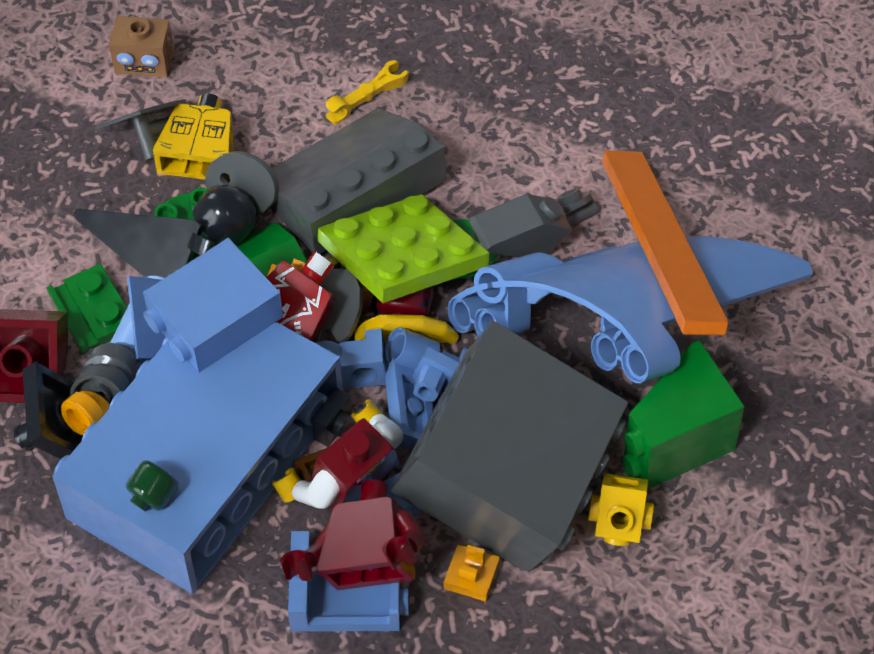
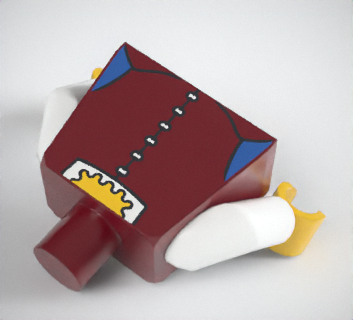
M371 399L365 401L366 407L357 414L354 412L351 414L356 424L316 459L310 482L301 480L294 468L285 471V477L277 481L273 480L271 483L285 503L296 500L318 509L328 507L332 511L337 504L360 501L361 485L364 481H383L400 466L395 448L403 440L402 430L397 424L387 418Z

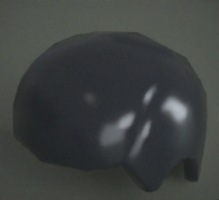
M225 184L215 185L208 189L194 206L192 212L195 221H200L203 224V232L209 238L220 242L229 238L236 246L240 245L250 235L257 223L256 207L247 194L236 187Z

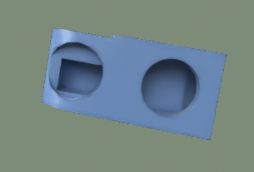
M382 328L365 330L364 340L340 342L339 344L325 340L316 342L319 346L340 356L343 389L386 385L385 340Z

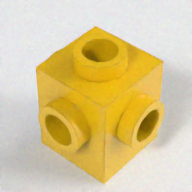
M604 473L601 495L592 494L588 521L597 522L596 537H603L606 543L616 546H628L630 542L640 543L641 530L651 529L654 503L646 502L648 480Z

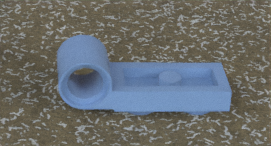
M398 327L391 332L384 347L389 419L402 430L403 440L400 445L413 449L433 413L432 401L427 402L414 396L413 391L416 380H414L412 375L427 347L440 352V345L436 340Z

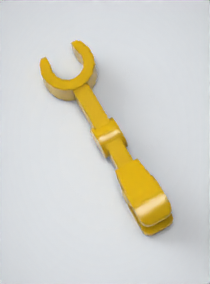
M396 60L387 62L372 81L362 83L357 90L343 98L336 95L328 99L326 108L330 112L326 114V118L332 124L337 125L350 115L352 109L364 102L373 100L374 96L380 92L404 86L408 82L409 71L405 70L399 75L391 74L399 70V62Z

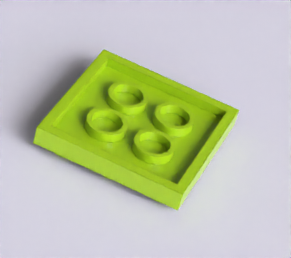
M422 194L409 196L404 200L383 207H375L370 211L349 218H341L333 223L318 227V242L382 303L489 266V252Z

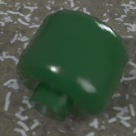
M149 460L142 461L126 483V489L133 495L130 502L143 511L148 506L154 510H161L178 488V482L172 475Z

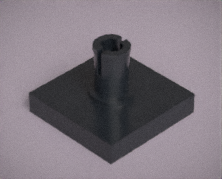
M34 362L23 368L26 423L15 427L14 438L21 448L25 447L29 451L37 447L62 459L76 449L83 435L74 432L67 425L61 412L62 403L70 397L71 387L74 382Z

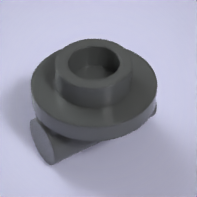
M580 188L571 189L557 197L559 204L563 207V215L570 227L599 212V208L592 199L591 193H581Z

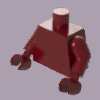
M367 480L361 485L360 501L337 504L332 510L330 521L314 544L305 551L293 550L284 554L280 559V563L286 580H291L299 574V578L302 581H310L313 578V572L317 570L336 590L415 581V563L418 561L416 554L426 543V535L410 511L404 510L394 498L387 497L388 486L386 483L378 480Z

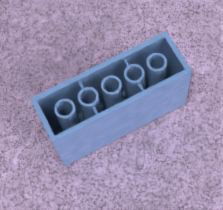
M277 322L199 373L188 360L181 362L170 348L169 339L165 337L160 350L151 360H146L140 366L136 378L127 389L118 392L114 396L109 410L98 423H92L87 428L81 443L76 449L58 462L52 477L65 518L189 593L194 594L273 493L275 488L271 482L285 477V471L294 466L293 461L299 459L314 440L313 416L336 388L343 391L340 356ZM144 460L155 463L172 475L178 482L177 490L161 510H154L148 506L143 511L130 502L133 495L126 489V483L138 465Z

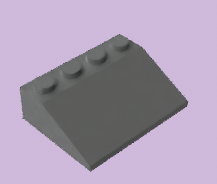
M377 108L271 168L278 180L279 192L276 201L270 208L312 253L315 251L321 254L326 249L318 242V227L333 223L341 218H349L370 211L375 207H383L404 200L409 196L423 194L447 180L444 146L421 124Z

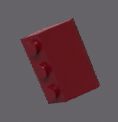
M0 309V402L25 403L23 368L34 362L62 376L64 375L68 352V311Z

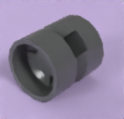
M107 343L97 346L89 355L74 381L70 396L75 392L93 391L104 397L110 404L114 396L120 391H125L136 378L137 371L140 368L139 360L136 359L131 350L123 345Z

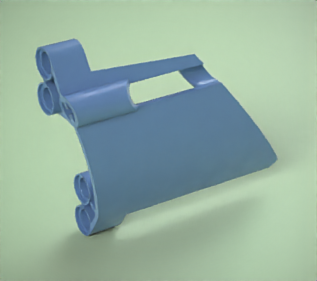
M685 236L721 307L808 279L813 274L810 262L767 246L727 238ZM639 241L619 247L611 246L563 261L549 254L535 252L485 266L476 272L474 286L455 295L448 303L449 321L459 333L475 330L479 337L488 324L494 320L518 336H521L526 330L530 329L531 304H537L545 296L554 293L584 305L601 316V332L594 335L591 341L593 359L601 369L610 371L622 367L630 381L643 383L670 374L680 365L679 348L663 326L676 322V319Z

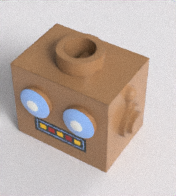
M116 16L113 30L110 33L111 39L109 43V52H111L114 72L118 74L168 77L171 59L175 56V45H173L169 20Z

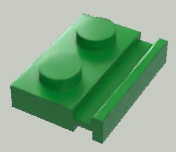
M101 263L64 279V284L55 288L52 285L46 287L48 295L57 311H68V331L81 354L87 353V350L95 346L111 342L127 307Z

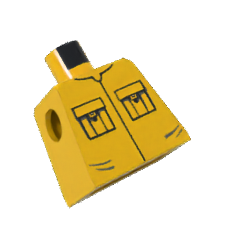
M206 93L200 96L197 106L188 104L175 106L153 148L157 174L205 180V174L212 161L223 154L233 152L234 130L232 115L229 110L221 109L222 100L218 96ZM224 173L225 180L230 182L229 175Z

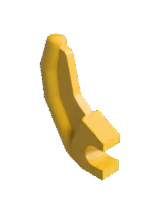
M378 315L366 320L354 330L355 341L365 339V330L382 328L386 343L391 332L398 327L431 338L438 343L455 344L459 339L458 333L445 321L424 315Z

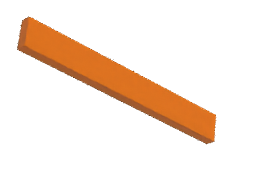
M604 150L602 164L682 334L725 335L728 320L643 152Z

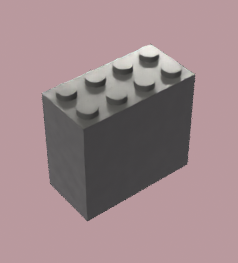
M492 320L463 355L390 492L514 566L529 572L540 562L547 564L556 549L558 548L562 551L570 541L575 531V527L570 522L575 512L580 514L591 498L593 491L587 487L592 477L597 478L601 474L609 460V455L605 453L609 441L611 443L616 441L626 424V420L621 418L628 401Z

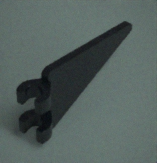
M80 208L74 212V218L144 277L159 276L166 278L191 262L194 253L202 255L221 243L218 240L201 235L203 224L200 221Z

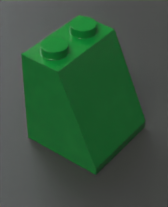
M700 340L692 343L680 356L679 367L675 368L670 374L662 376L629 413L627 433L624 435L625 450L624 455L621 457L622 465L628 477L648 480L647 490L735 451L744 405Z

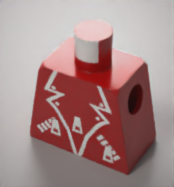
M315 251L300 271L286 261L281 262L266 277L280 292L283 318L276 322L315 343L336 299V296L321 286L335 265Z

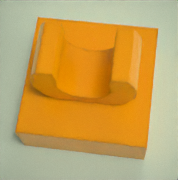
M457 544L443 582L444 589L486 602L500 565V557L486 553V549L469 544L467 547Z

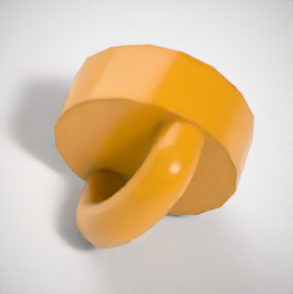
M80 391L73 393L62 403L61 412L67 425L74 432L84 435L92 423H98L109 410L110 404L104 397L93 391Z

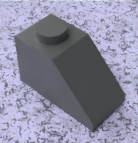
M531 194L522 195L474 215L469 221L484 249L489 253L521 257L535 252L550 254L572 229L563 215V207L555 199Z

